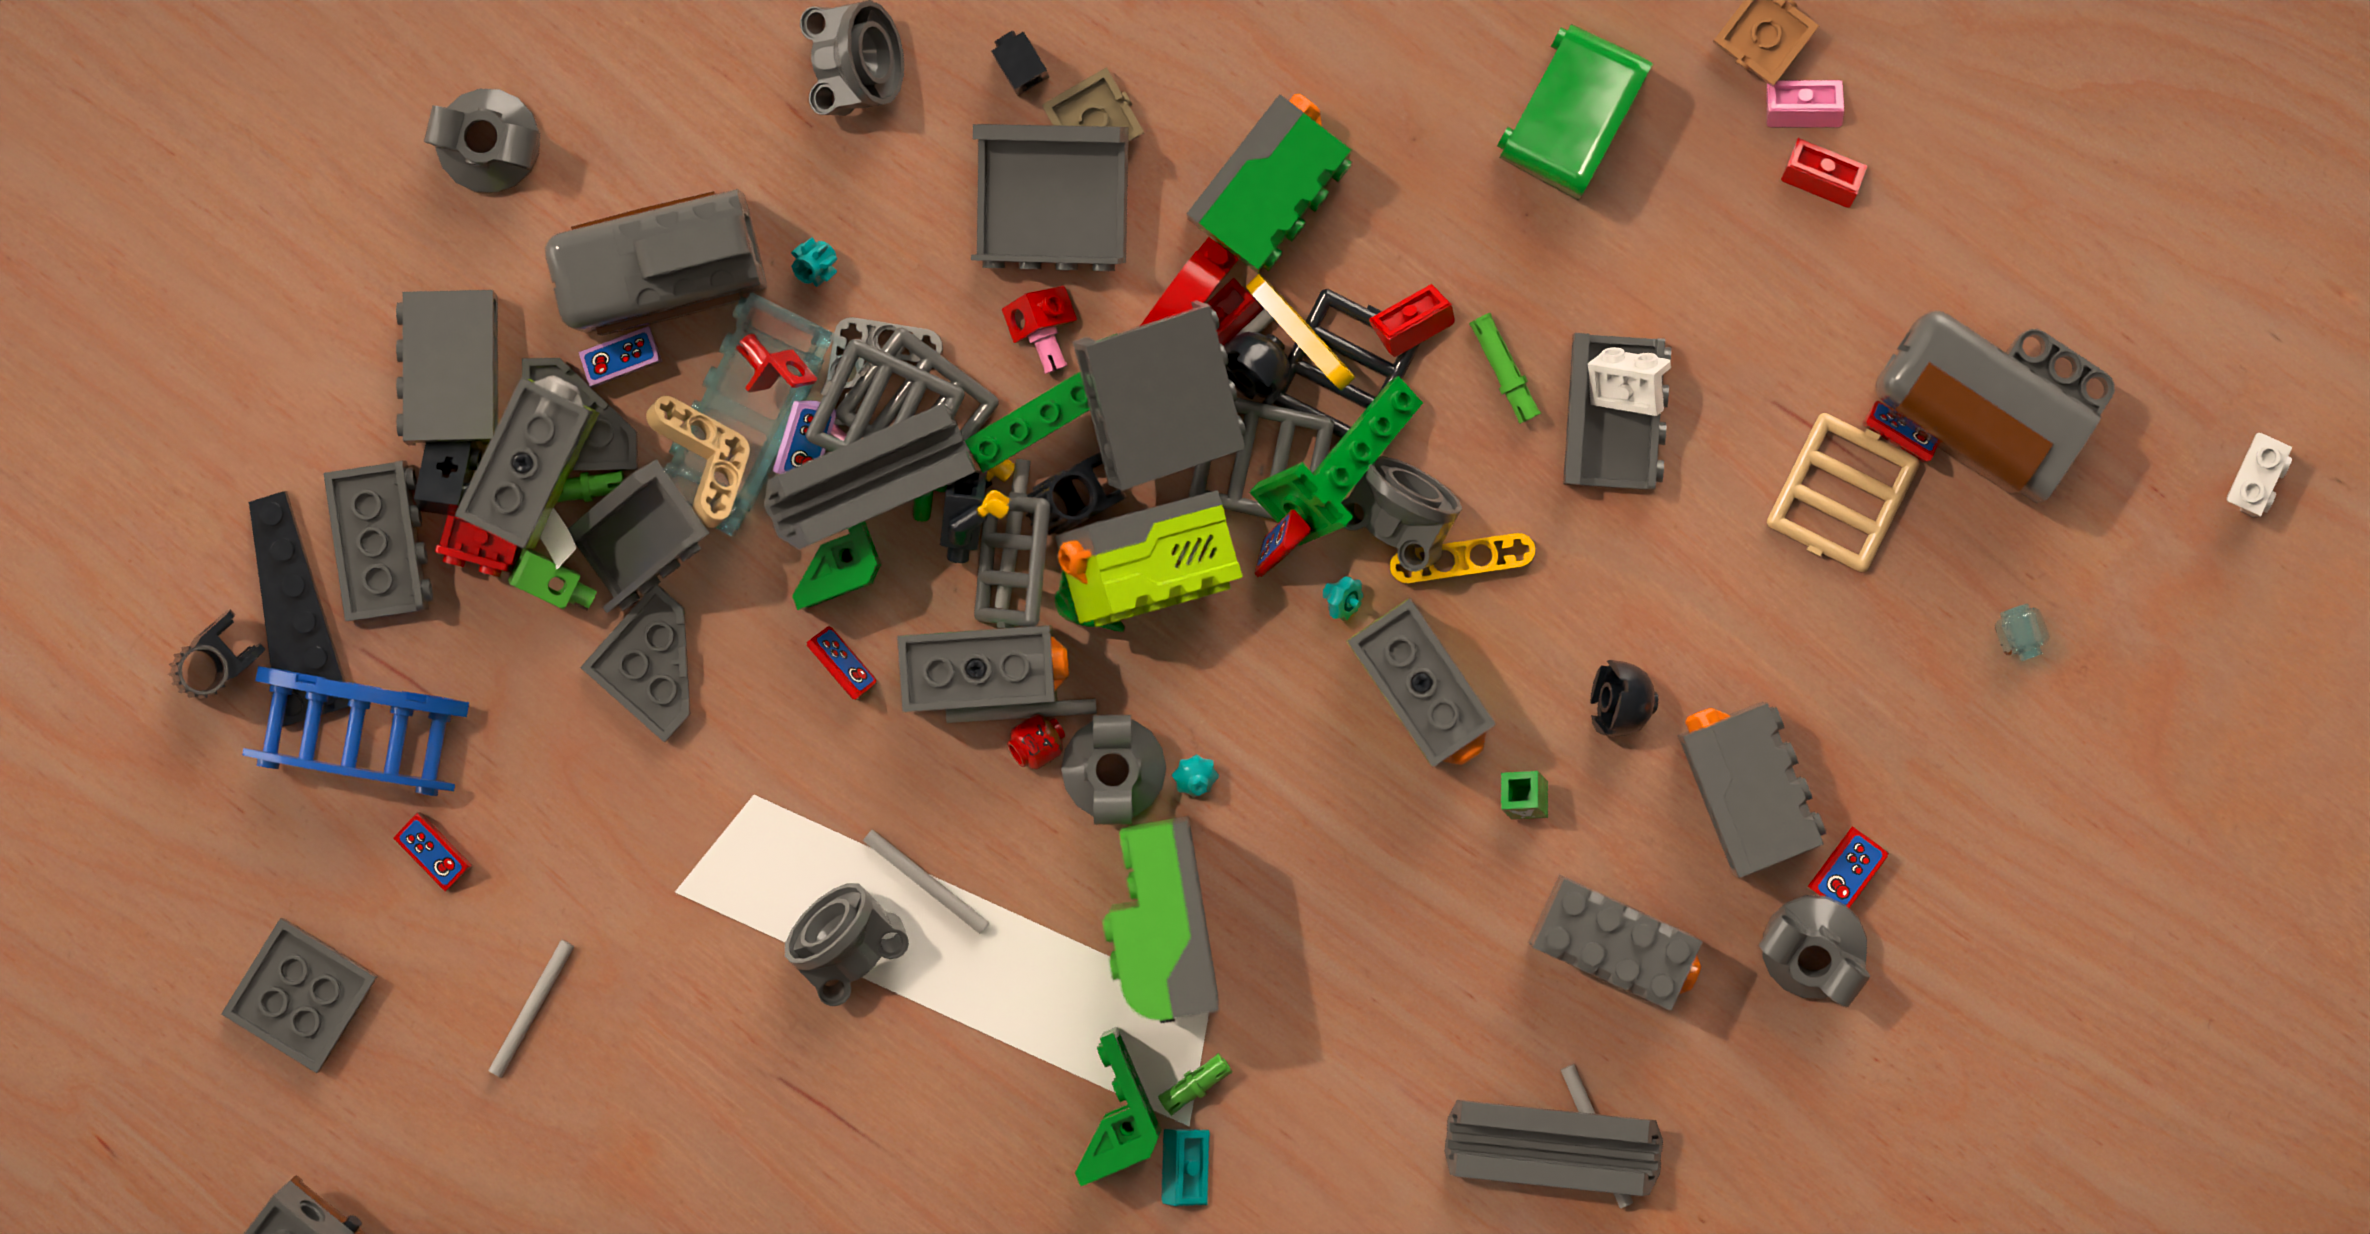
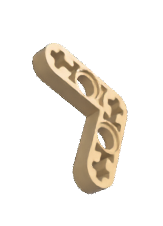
M662 396L649 407L646 414L648 424L657 433L707 459L692 509L705 527L715 528L731 512L750 454L749 444L736 431L673 397ZM691 426L701 428L705 433L706 439H697L692 434ZM729 447H731V453L734 456L729 461H725L730 451ZM714 472L722 473L727 478L728 487L721 486L716 482ZM715 497L718 499L714 502L712 508L714 513L710 511L711 505L708 503Z

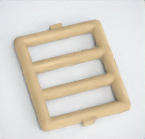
M1822 413L1818 416L1767 518V524L1770 528L1808 546L1806 550L1819 557L1821 554H1824L1854 570L1865 572L1869 569L1920 466V462L1916 457L1880 440L1881 435L1869 429H1866L1864 432L1830 414ZM1827 431L1901 466L1902 468L1893 487L1818 451ZM1811 464L1885 500L1876 521L1802 485ZM1794 498L1869 534L1859 555L1786 519L1785 516Z

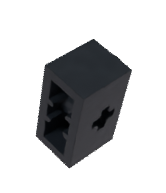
M1014 30L1010 31L995 41L997 48L991 52L1017 96L1050 77L1024 31L1016 35Z
M476 441L426 442L414 496L419 511L455 516L472 481L473 471L477 470L482 460V449L478 447Z

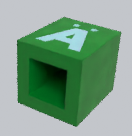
M1539 771L1501 773V810L1511 820L1548 818L1547 779Z

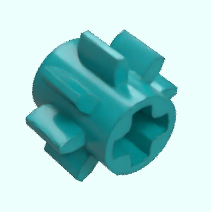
M811 237L791 252L796 258L791 265L793 273L803 283L810 284L813 282L814 286L818 287L824 281L830 280L838 272L832 266L838 259L836 253L824 241L815 242L814 238Z

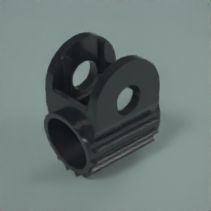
M1101 452L1077 463L1066 471L1062 470L1034 486L1033 492L1027 495V497L1044 498L1049 501L1048 536L1053 533L1060 535L1127 498L1124 491L1121 492L1120 489L1106 496L1093 471V468L1103 464ZM1074 479L1083 482L1088 489L1090 502L1086 507L1072 483ZM1053 492L1063 499L1067 508V515L1060 512L1055 506ZM1028 512L1025 516L1030 518L1032 521L1030 525L1033 526L1034 513Z
M231 609L200 632L193 639L190 646L182 647L180 653L174 654L175 659L173 663H169L171 673L168 675L172 676L174 681L172 686L176 685L179 688L178 693H186L188 698L198 697L199 699L207 698L208 695H217V690L225 688V681L239 675L265 651L264 646L259 643L256 646L247 647L236 657L220 639L219 635L234 623L232 619L236 614ZM194 651H201L207 654L213 660L216 667V676L213 683L203 691L191 688L185 682L182 675L183 663L187 656Z

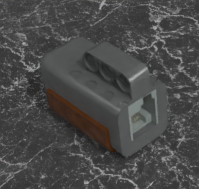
M739 189L719 194L712 191L571 226L572 230L552 236L545 247V257L551 281L556 285L554 293L562 321L568 327L581 332L597 330V334L600 336L741 302L744 300L743 294L767 288L748 204L744 193Z
M1942 311L1929 312L1913 323L1897 347L1898 354L1892 355L1876 381L1878 397L1890 406L1888 414L2009 494L2020 492L2035 503L2046 501L2053 493L2101 420V413L2115 392L2114 381L2106 372L2044 331L2030 329L2019 334L2005 353L1999 347ZM2027 337H2033L2039 341L2041 351L2037 357H2030L2024 352L2023 342ZM2058 358H2065L2071 362L2072 373L2068 378H2062L2056 374L2055 362ZM2090 379H2097L2103 384L2104 393L2100 399H2094L2088 395L2086 385Z

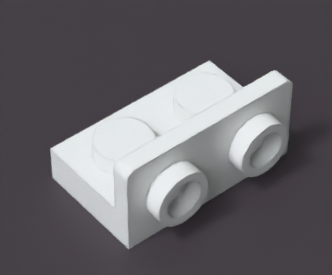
M1607 348L1603 350L1601 354L1588 363L1591 405L1657 416L1664 410L1662 375L1671 368V360L1657 358V355L1653 353H1627L1621 348Z

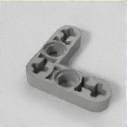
M855 317L845 318L837 324L834 332L827 379L831 381L836 366L843 356H837L838 348L841 347L845 350L847 347V338L841 336L842 330H849L850 324H856V330L862 333V338L857 340L881 350L878 344L879 335L885 330L895 331L898 328H905L921 341L924 340V336H930L931 343L936 345L935 351L940 355L943 351V342L934 331ZM904 346L895 355L900 360L917 363L920 361V358L911 351H909L910 355H902ZM860 357L857 359L855 364L856 376L852 381L846 383L844 389L853 388L861 375L858 372L865 364L864 359ZM858 406L853 411L854 413H857ZM838 419L834 421L835 425H845Z

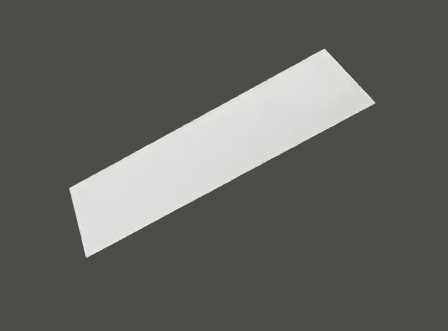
M756 795L752 796L675 891V893L786 942L792 927L817 899L836 887L847 883H859L885 911L900 917L909 939L908 949L902 956L896 959L881 957L876 965L862 978L1112 1092L1115 1091L1111 1082L1114 1081L1113 1078L1116 1076L1111 1066L1104 1067L1098 1054L1097 1046L1101 1043L1099 1038L1103 1032L1118 1027L1153 1110L1190 1126L1194 1100L1171 1116L1159 1101L1158 1096L1185 1078L1184 1074L1187 1071L1191 1070L1193 1072L1200 1067L1209 1013L1175 1018V1021L1160 1023V1020H1152L1139 1015L1126 1002L1122 993L1120 979L1112 980L1110 956L932 876L989 922L982 933L979 934L874 849ZM888 933L884 935L882 939H890L894 937L896 933Z

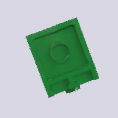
M1076 373L964 440L983 473L1090 411L1081 373Z
M1399 376L1393 378L1313 473L1302 462L1257 482L1249 493L1277 523L1292 509L1302 517L1311 530L1298 544L1299 546L1345 527L1353 516L1341 502L1368 471L1370 464L1373 465L1421 407L1423 402Z

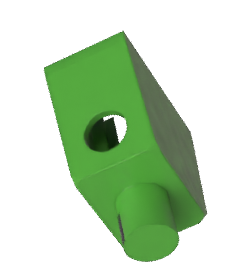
M523 548L508 578L510 585L561 609H565L569 602L588 611L597 592L578 582L581 576L579 572L563 564L556 569L553 559L530 548ZM554 577L564 580V586L558 591L548 587L549 581Z

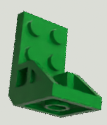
M866 521L848 528L849 534L820 545L792 595L797 610L808 609L874 583L882 563ZM846 549L850 550L853 558L849 563H846L842 557Z
M1118 1027L1103 1032L1099 1038L1101 1043L1097 1046V1051L1104 1067L1111 1066L1116 1077L1113 1078L1114 1081L1111 1083L1119 1102L1121 1103L1126 1100L1127 1104L1106 1112L1075 1171L1081 1187L1150 1158L1162 1130ZM1130 1122L1133 1131H1126L1122 1123Z

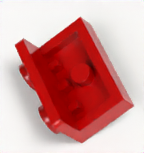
M447 515L440 545L436 546L435 552L444 555L442 562L464 567L466 561L480 564L479 572L500 577L502 570L512 572L519 546L462 518Z

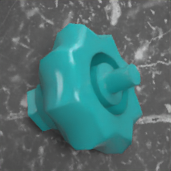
M1347 576L1340 579L1337 583H1327L1323 589V598L1328 601L1329 615L1333 619L1340 618L1342 621H1347L1352 614L1358 611V608L1361 606V600L1364 597L1362 582L1359 579H1352Z
M1197 754L1189 759L1180 760L1178 768L1171 775L1176 781L1177 791L1187 793L1192 797L1210 792L1213 784L1219 778V774L1214 769V760L1204 759Z

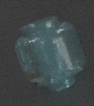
M2026 603L2000 612L2001 619L1996 622L1995 630L2003 652L2008 656L2019 655L2020 661L2041 655L2040 647L2047 644L2050 639L2041 611L2038 608H2030L2029 604Z

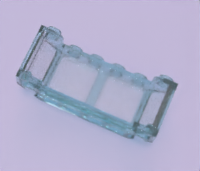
M750 292L748 299L742 296L737 303L732 317L738 319L736 322L737 329L734 334L728 332L722 342L719 352L724 354L718 368L711 366L702 384L707 390L701 402L695 399L691 405L695 410L741 434L747 440L750 447V454L731 512L720 525L715 527L734 537L739 531L747 511L750 512L775 464L793 402L806 401L814 385L792 388L780 375L770 389L748 393L745 387L753 377L755 369L736 350V346L740 344L739 342L745 336L755 334L769 353L793 349L813 374L818 377L825 361L823 357L835 335L833 332ZM791 365L786 366L792 374L802 377L801 372ZM691 426L692 434L697 439H706L705 433L701 428ZM673 442L669 453L674 455L671 463L668 462L663 469L692 508L707 459ZM729 447L730 451L725 461H729L734 456L731 453V447ZM714 472L716 482L721 486L728 487L727 478L722 473ZM715 497L708 503L711 505L710 511L714 513L712 510L714 502L718 499Z

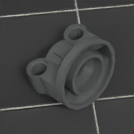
M867 0L834 8L813 6L807 8L800 18V28L806 38L813 40L811 62L813 71L818 79V83L811 88L809 93V103L813 111L819 115L846 116L851 114L856 108H868L893 102L901 90L904 77V53L899 32L892 17L882 5ZM825 18V28L823 29V21ZM833 93H834V96H835V98H834V103H832V95H833Z
M476 89L460 95L447 108L432 105L424 142L435 147L442 168L457 184L475 192L498 193L515 187L531 173L539 156L540 131L533 113L519 98L500 89ZM480 121L490 122L497 131L495 146L485 153L471 151L467 145L469 129Z
M1379 456L1373 465L1370 464L1368 471L1355 485L1350 496L1341 502L1353 516L1343 528L1356 531L1366 527L1375 537L1398 549V560L1409 571H1420L1436 564L1440 560L1442 544L1462 510L1459 499L1434 477L1412 465L1385 456ZM1355 503L1359 504L1364 511L1363 520L1358 519L1354 513ZM1416 543L1421 545L1425 551L1424 561L1420 560L1415 554Z
M1093 715V721L1076 731L1065 748L1061 770L1066 791L1079 808L1094 817V825L1132 824L1133 817L1152 805L1163 788L1166 763L1163 749L1153 733L1137 721L1131 719V715ZM1105 754H1120L1129 764L1128 778L1119 786H1106L1097 777V762Z
M847 883L830 890L817 899L800 916L785 942V957L816 988L821 1002L828 1006H839L850 997V983L866 975L881 957L896 959L902 956L908 949L909 939L899 916L885 911L859 883ZM888 933H896V935L890 939H882L884 935ZM830 980H839L832 986L825 985Z
M1805 895L1786 902L1771 916L1763 933V939L1759 943L1769 975L1784 990L1797 996L1821 999L1830 997L1836 1003L1849 1007L1871 977L1866 970L1867 936L1860 919L1845 904L1828 896ZM1811 945L1821 946L1829 952L1832 960L1829 965L1821 970H1809L1798 962L1800 952Z

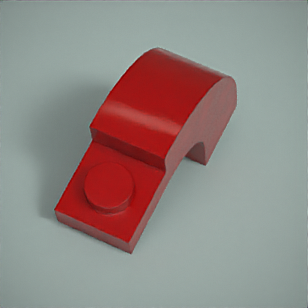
M1208 237L1177 274L1140 326L1193 309L1191 304L1193 301L1197 300L1205 303L1239 259Z

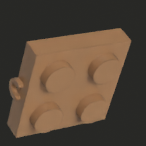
M1744 0L1716 36L1713 43L1736 59L1735 63L1744 67L1745 71L1749 69L1770 86L1774 87L1818 29L1819 25L1796 8L1797 4L1793 0Z

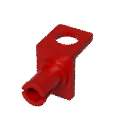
M755 334L745 336L739 342L740 344L736 346V350L755 369L753 377L745 387L748 393L770 389L780 375L792 388L812 385L817 381V377L793 349L769 353ZM791 365L801 372L802 377L792 374L786 366Z

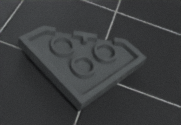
M522 358V378L538 381L554 375L577 386L583 405L600 412L588 438L583 444L572 471L638 469L637 431L561 358Z
M657 585L641 598L580 668L663 742H666L689 717L691 712L685 609Z

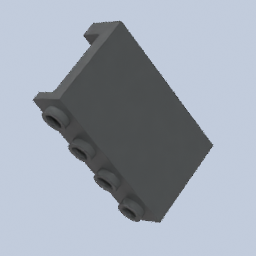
M493 290L403 292V302H398L396 306L397 324L403 325V339L397 340L396 344L397 361L403 362V377H397L396 383L397 398L403 399V414H397L398 436H403V441L408 446H416V443L469 441H481L483 445H489L498 426V296Z
M1574 333L1572 339L1563 484L1646 490L1656 489V482H1663L1664 460L1657 459L1658 445H1665L1666 422H1660V414L1653 416L1591 405L1588 363L1607 348H1621L1624 352L1633 354L1653 353L1657 355V358L1671 360V347H1665V339L1663 338L1648 339ZM1662 385L1664 407H1667L1669 385Z
M657 459L630 475L568 528L575 545L614 597L603 606L606 613L618 606L623 612L641 599L637 594L639 591L644 595L661 583L657 576L660 575L662 578H665L681 566L678 559L681 558L684 562L699 552L702 548L698 543L710 534Z

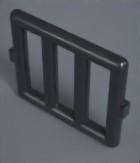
M1323 289L1305 322L1330 349L1386 376L1379 393L1393 378L1399 376L1403 379L1420 344L1398 355L1393 364L1320 327L1329 307L1370 327L1372 326L1369 318L1382 312L1371 305H1368L1366 308L1330 289ZM1295 342L1288 355L1291 368L1289 381L1273 404L1283 408L1329 417L1334 421L1333 434L1342 438L1351 426L1286 394L1295 374L1366 409L1376 397L1351 384L1340 390L1320 368L1303 360L1306 353Z

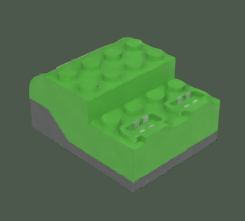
M1189 816L1122 827L1120 838L1125 869L1133 868V872H1129L1127 877L1130 900H1138L1112 904L1109 914H1106L1103 920L1106 943L1114 941L1115 951H1112L1109 958L1112 980L1120 979L1123 996L1136 1013L1148 1019L1160 1020V1023L1173 1022L1175 1018L1219 1011V996Z

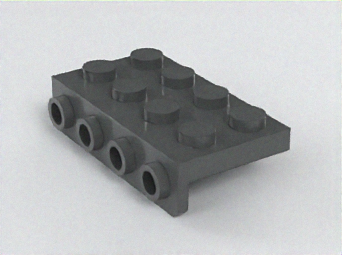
M402 460L387 464L323 473L345 622L429 610L428 602L433 601V590L430 579H424L422 564L428 563L425 542H419L417 527H422V515L418 506L413 505L411 490H415L417 486L414 468H408L407 461Z

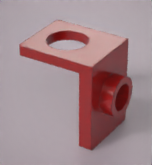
M1065 286L1025 293L1002 308L1014 343L1022 341L1038 330L1073 323L1077 320ZM1017 309L1023 313L1025 318V326L1022 330L1015 321Z

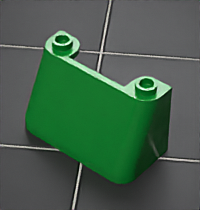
M1571 24L1568 30L1561 27L1550 46L1557 50L1515 129L1507 126L1497 147L1503 149L1499 157L1500 159L1579 200L1649 73L1653 62Z

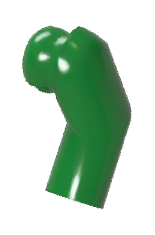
M947 485L940 487L934 491L944 493L946 492ZM934 491L914 499L912 514L915 520L925 522L931 518Z

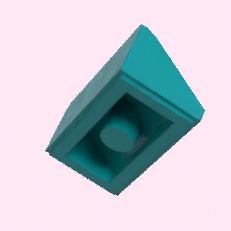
M1164 1129L1161 1198L1163 1204L1172 1206L1208 1205L1210 1130Z

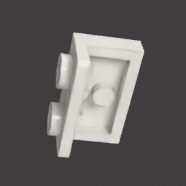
M2257 433L2227 495V501L2240 507L2241 512L2252 517L2261 516L2263 512L2267 513L2276 496V492L2273 491L2278 478L2285 476L2290 467L2292 458L2288 456L2292 447L2267 435Z

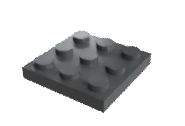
M280 918L221 1015L315 1073H318L378 976L286 919Z

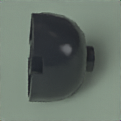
M1245 332L1232 337L1224 345L1228 356V365L1225 366L1228 379L1233 382L1235 389L1252 400L1255 395L1265 398L1262 403L1272 405L1286 387L1291 372L1288 357L1283 351L1285 349L1284 344L1272 334L1265 336L1257 332Z
M1608 660L1609 666L1601 665L1593 681L1590 704L1598 702V716L1591 715V719L1596 732L1601 735L1627 736L1640 731L1650 720L1651 715L1656 712L1659 701L1658 694L1654 691V686L1645 671L1628 662Z

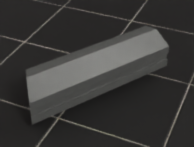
M942 403L769 479L764 507L774 523L773 527L778 537L800 550L976 472V469L956 420L946 403Z
M1457 1100L1447 1120V1138L1445 1141V1156L1449 1173L1455 1177L1637 1196L1650 1195L1660 1175L1661 1152L1663 1149V1138L1656 1120Z

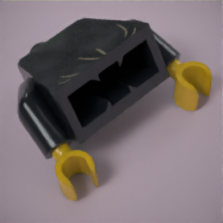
M1009 459L983 473L982 470H976V472L947 484L940 545L948 547L947 559L953 563L968 562L970 550L978 549L981 524L987 520V514L991 513L1001 519L1008 512L1009 506L1007 504L1010 502L1009 498L994 490L990 491L985 497V490L992 485L991 479L994 475L1003 482L1010 477L1014 471L1015 464Z

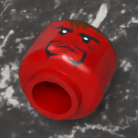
M1034 714L1012 728L1010 733L1011 740L1007 742L1013 758L1021 767L1028 766L1031 769L1037 770L1062 754L1063 744L1061 739L1065 738V732L1055 718L1049 720L1044 715Z

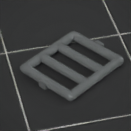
M905 328L896 329L881 351L895 357L901 347L904 346L920 358L915 367L928 373L934 368L950 380V383L961 387L967 394L981 403L961 429L964 440L978 433L999 404L998 398ZM868 361L858 372L861 377L836 409V418L849 428L856 416V413L853 411L865 397L879 366ZM905 379L872 425L868 424L863 438L890 426L903 405L912 386V381ZM940 395L931 408L945 403L947 398Z
M853 339L848 343L831 381L828 379L825 381L820 392L824 396L806 432V439L830 452L862 439L892 373L913 382L894 424L915 415L926 389L946 397L945 403L955 418L964 399L965 392L961 387L862 341ZM860 357L879 366L843 441L823 431L856 361Z
M1237 398L1234 401L1236 412L1244 414L1243 423L1246 435L1243 436L1245 449L1236 452L1228 494L1219 493L1222 506L1226 510L1274 520L1258 501L1242 498L1259 418L1281 422L1270 476L1287 469L1296 426L1318 430L1310 465V471L1313 473L1329 453L1334 421L1325 416ZM1211 461L1195 466L1189 498L1212 492L1205 490Z
M1010 492L1009 496H1006L1010 499V502L1007 504L1009 506L1008 511L1034 513L1032 536L997 533L998 518L991 513L987 514V520L982 525L974 617L979 622L997 623L999 628H1014V625L1035 627L1039 623L1050 503L1044 498L1027 497L1026 493ZM995 548L1031 551L1029 573L993 570ZM992 585L1027 588L1025 611L990 608Z

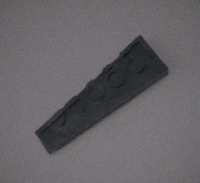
M287 491L250 501L249 509L271 668L346 682ZM293 689L292 695H288L282 727L305 721L309 699L305 698L306 691ZM329 695L328 702L323 703L322 715L350 707L347 706L348 699Z

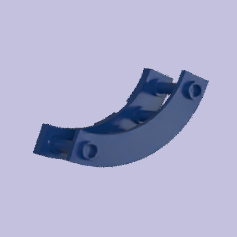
M258 666L255 681L270 684L269 691L273 692L263 750L243 749V756L257 758L256 766L279 769L281 763L335 774L416 786L415 793L438 796L439 789L454 791V783L437 780L446 722L451 721L452 715L467 717L469 702L406 691L386 690L380 687L352 682L333 681L324 677ZM293 689L306 691L305 698L309 699L299 757L278 753L287 697L292 695ZM329 695L347 698V706H351L341 765L314 760L323 703L328 702ZM371 703L391 706L390 713L394 714L384 772L356 767L366 709H370ZM414 710L429 712L428 718L432 719L422 777L399 774L408 717L413 716Z

